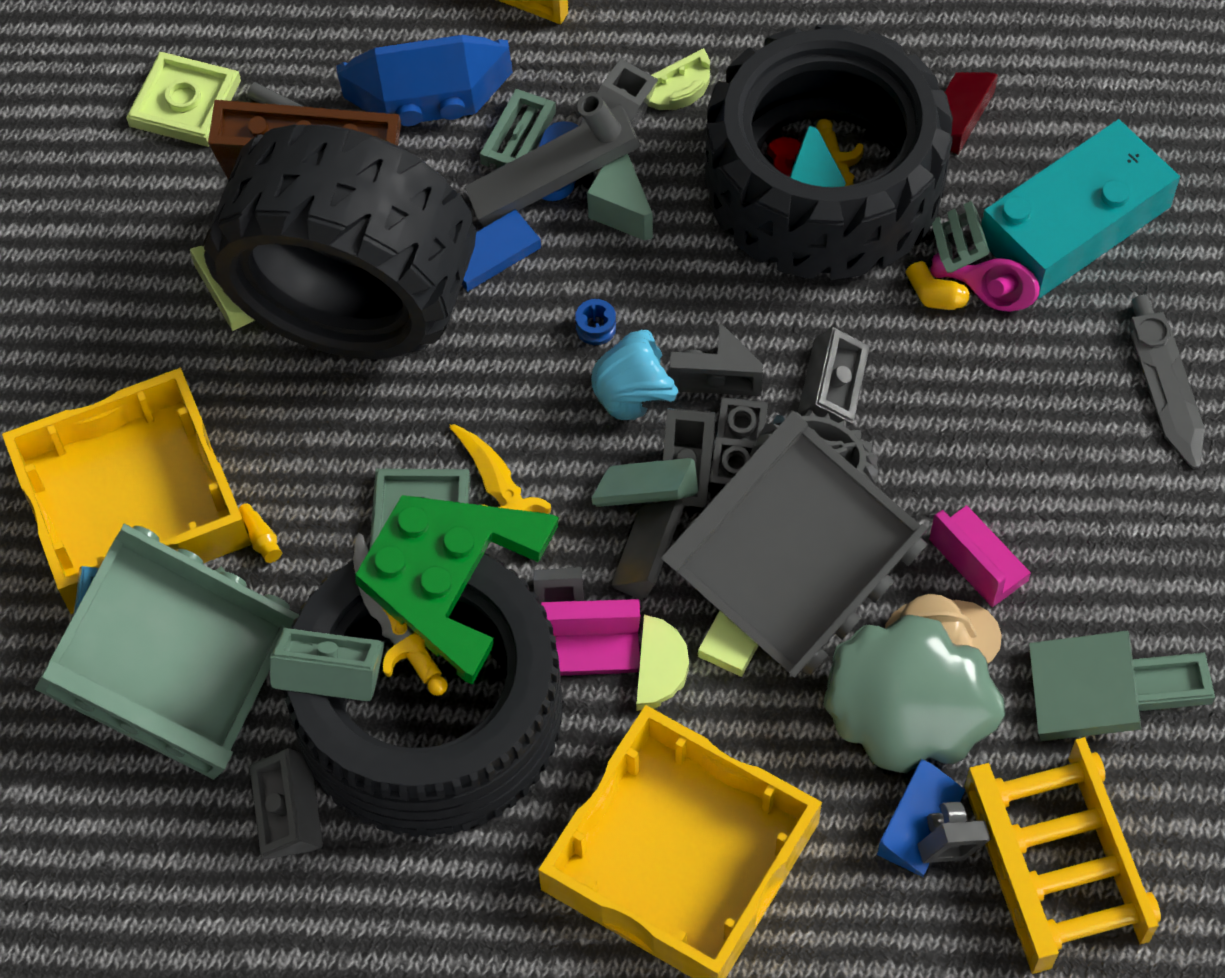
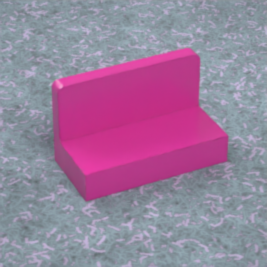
M967 505L951 517L944 510L934 515L929 540L992 608L1029 581L1031 572Z
M639 599L541 602V605L544 606L547 612V619L553 627L559 657L560 676L636 673L639 671Z

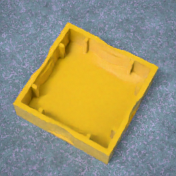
M181 368L121 389L95 404L65 410L2 434L20 486L38 525V535L57 588L70 614L74 613L79 568L81 566L99 568L123 524L130 527L141 526L147 528L159 537V542L174 550L185 549L198 555L203 560V563L251 545L244 521L222 467L213 452L202 418Z
M645 705L608 761L606 771L599 786L592 796L577 809L538 869L541 890L691 978H726L818 826L822 802L759 767L740 762L715 747L707 738Z

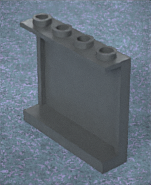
M792 411L661 559L697 589L794 678L802 671L810 677L829 656L822 649L835 634L843 640L862 619L855 612L868 597L876 603L895 582L888 574L896 565L903 561L909 566L928 545L921 539L928 528L916 522L809 428L808 423Z

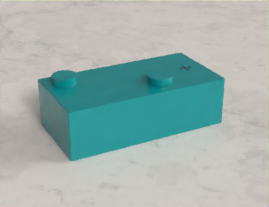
M1118 119L984 209L981 225L988 249L997 259L1014 260L1027 267L1039 282L1040 290L1037 298L1039 299L1171 208L1180 175Z

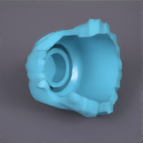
M649 330L630 332L618 344L606 352L596 362L592 370L591 383L593 391L606 411L616 419L636 420L645 415L648 409L642 407V402L651 400L672 402L679 393L674 380L666 374L664 368L660 365L662 352L656 346L652 333Z

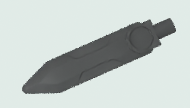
M1148 295L1136 296L1131 300L1136 317H1132L1129 325L1130 336L1164 438L1191 468L1197 469L1201 464L1205 427L1171 327L1167 323L1164 312L1154 313Z

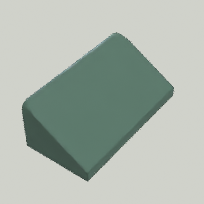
M692 458L613 465L607 469L594 492L592 505L601 507L678 500L694 496L698 492L695 461Z
M283 628L270 656V684L273 688L280 690L371 701L378 678L384 642Z

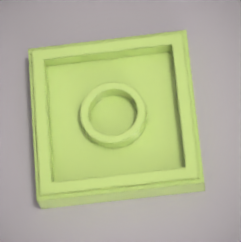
M159 52L126 117L129 127L209 147L208 139L214 100H232L241 82L239 71Z

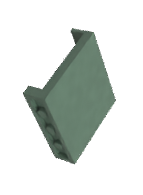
M123 524L41 675L35 690L214 780L225 770L233 754L231 748L270 671V656L283 628H291L293 621L299 617V614L289 610V604L283 599L270 594L262 596L247 588L246 582L239 576L229 572L218 573L203 565V560L195 553L185 549L174 550L159 542V537L151 530L141 526L130 527Z

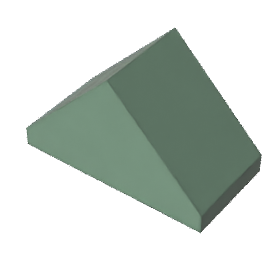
M626 154L603 166L588 190V218L645 241L653 238V213L630 157Z

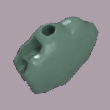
M909 614L902 616L887 628L876 625H864L856 631L851 639L842 642L835 649L823 705L833 717L839 736L845 741L862 744L871 763L877 767L908 773L918 767L921 759H933L939 763L954 765L964 760L975 744L997 731L1005 717L1004 698L989 675L986 657L976 647L952 643L941 621Z

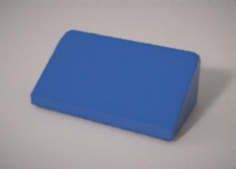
M921 759L881 838L877 855L924 877L930 863L922 862L917 844L931 833L928 827L927 816L932 813H942L940 807L942 803L960 802L966 789L933 764Z

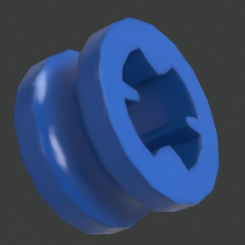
M590 299L583 302L575 313L578 337L584 343L590 345H602L610 341L616 332V312L613 306L601 299ZM596 317L604 318L603 326L600 327L598 323H596V327L588 326L589 318H592L593 321H596Z

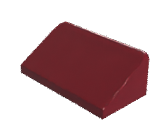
M990 72L955 73L945 90L953 117L950 152L959 155L995 93L997 74Z

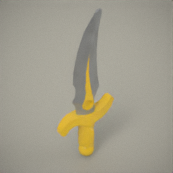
M360 533L355 536L353 557L355 574L369 552L365 539ZM358 586L370 615L381 624L382 636L390 639L394 644L384 657V674L387 677L392 676L395 664L399 660L408 658L423 683L428 685L429 692L436 696L443 695L448 688V683L441 676V671L426 650L425 641L407 624L401 625Z

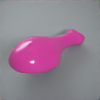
M939 253L933 256L930 272L934 277H950L965 282L983 303L996 310L1007 312L1019 311L1034 304L1039 296L1040 287L1035 275L1027 267L1014 260L992 259L976 265H966L952 273H947Z

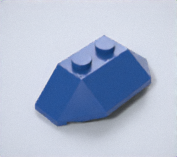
M468 35L377 47L354 57L349 63L343 62L336 66L342 94L346 100L366 112L399 114L401 125L413 126L420 122L439 119L454 120L462 116L476 114L513 73L508 40L498 39L493 41L485 37Z

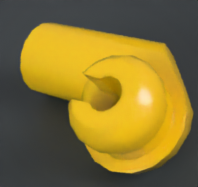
M923 261L910 265L905 272L920 301L928 308L955 310L956 308H963L969 301V291L965 285L950 280L934 279L926 263Z

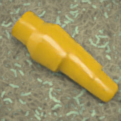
M242 504L239 507V511L248 531V537L253 549L262 555L265 562L273 563L281 557L282 551L277 545L276 534L250 504Z

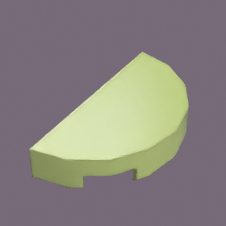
M704 48L651 75L657 78L658 82L648 106L658 110H677L693 104L704 95L710 83V59Z
M644 615L636 711L642 710L645 705L656 709L661 706L662 702L672 698L678 690L684 687L689 671L687 644L678 630L663 619Z

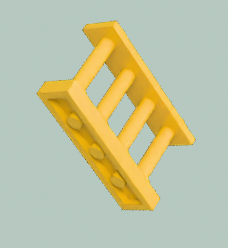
M1085 737L1075 740L1068 758L1070 762L1068 765L1003 782L1002 778H994L990 764L985 763L969 768L964 785L976 820L986 822L991 840L985 845L1032 974L1052 969L1059 954L1058 950L1062 949V943L1132 924L1139 943L1144 944L1150 942L1159 926L1158 922L1161 921L1157 900L1152 892H1145L1104 787L1105 769L1103 762L1097 752L1091 753ZM1077 783L1088 808L1086 811L1022 828L1018 824H1011L1006 808L1009 807V801ZM1096 829L1106 857L1040 875L1036 871L1029 872L1023 857L1028 847ZM1114 876L1124 902L1123 905L1058 923L1053 919H1046L1040 903L1044 901V895Z

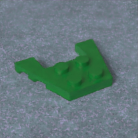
M402 495L356 572V585L401 625L407 624L425 641L424 645L437 657L441 655L457 669L456 674L465 682L473 684L493 647V638L449 619L452 610L491 542L539 562L558 528L559 517L538 512Z

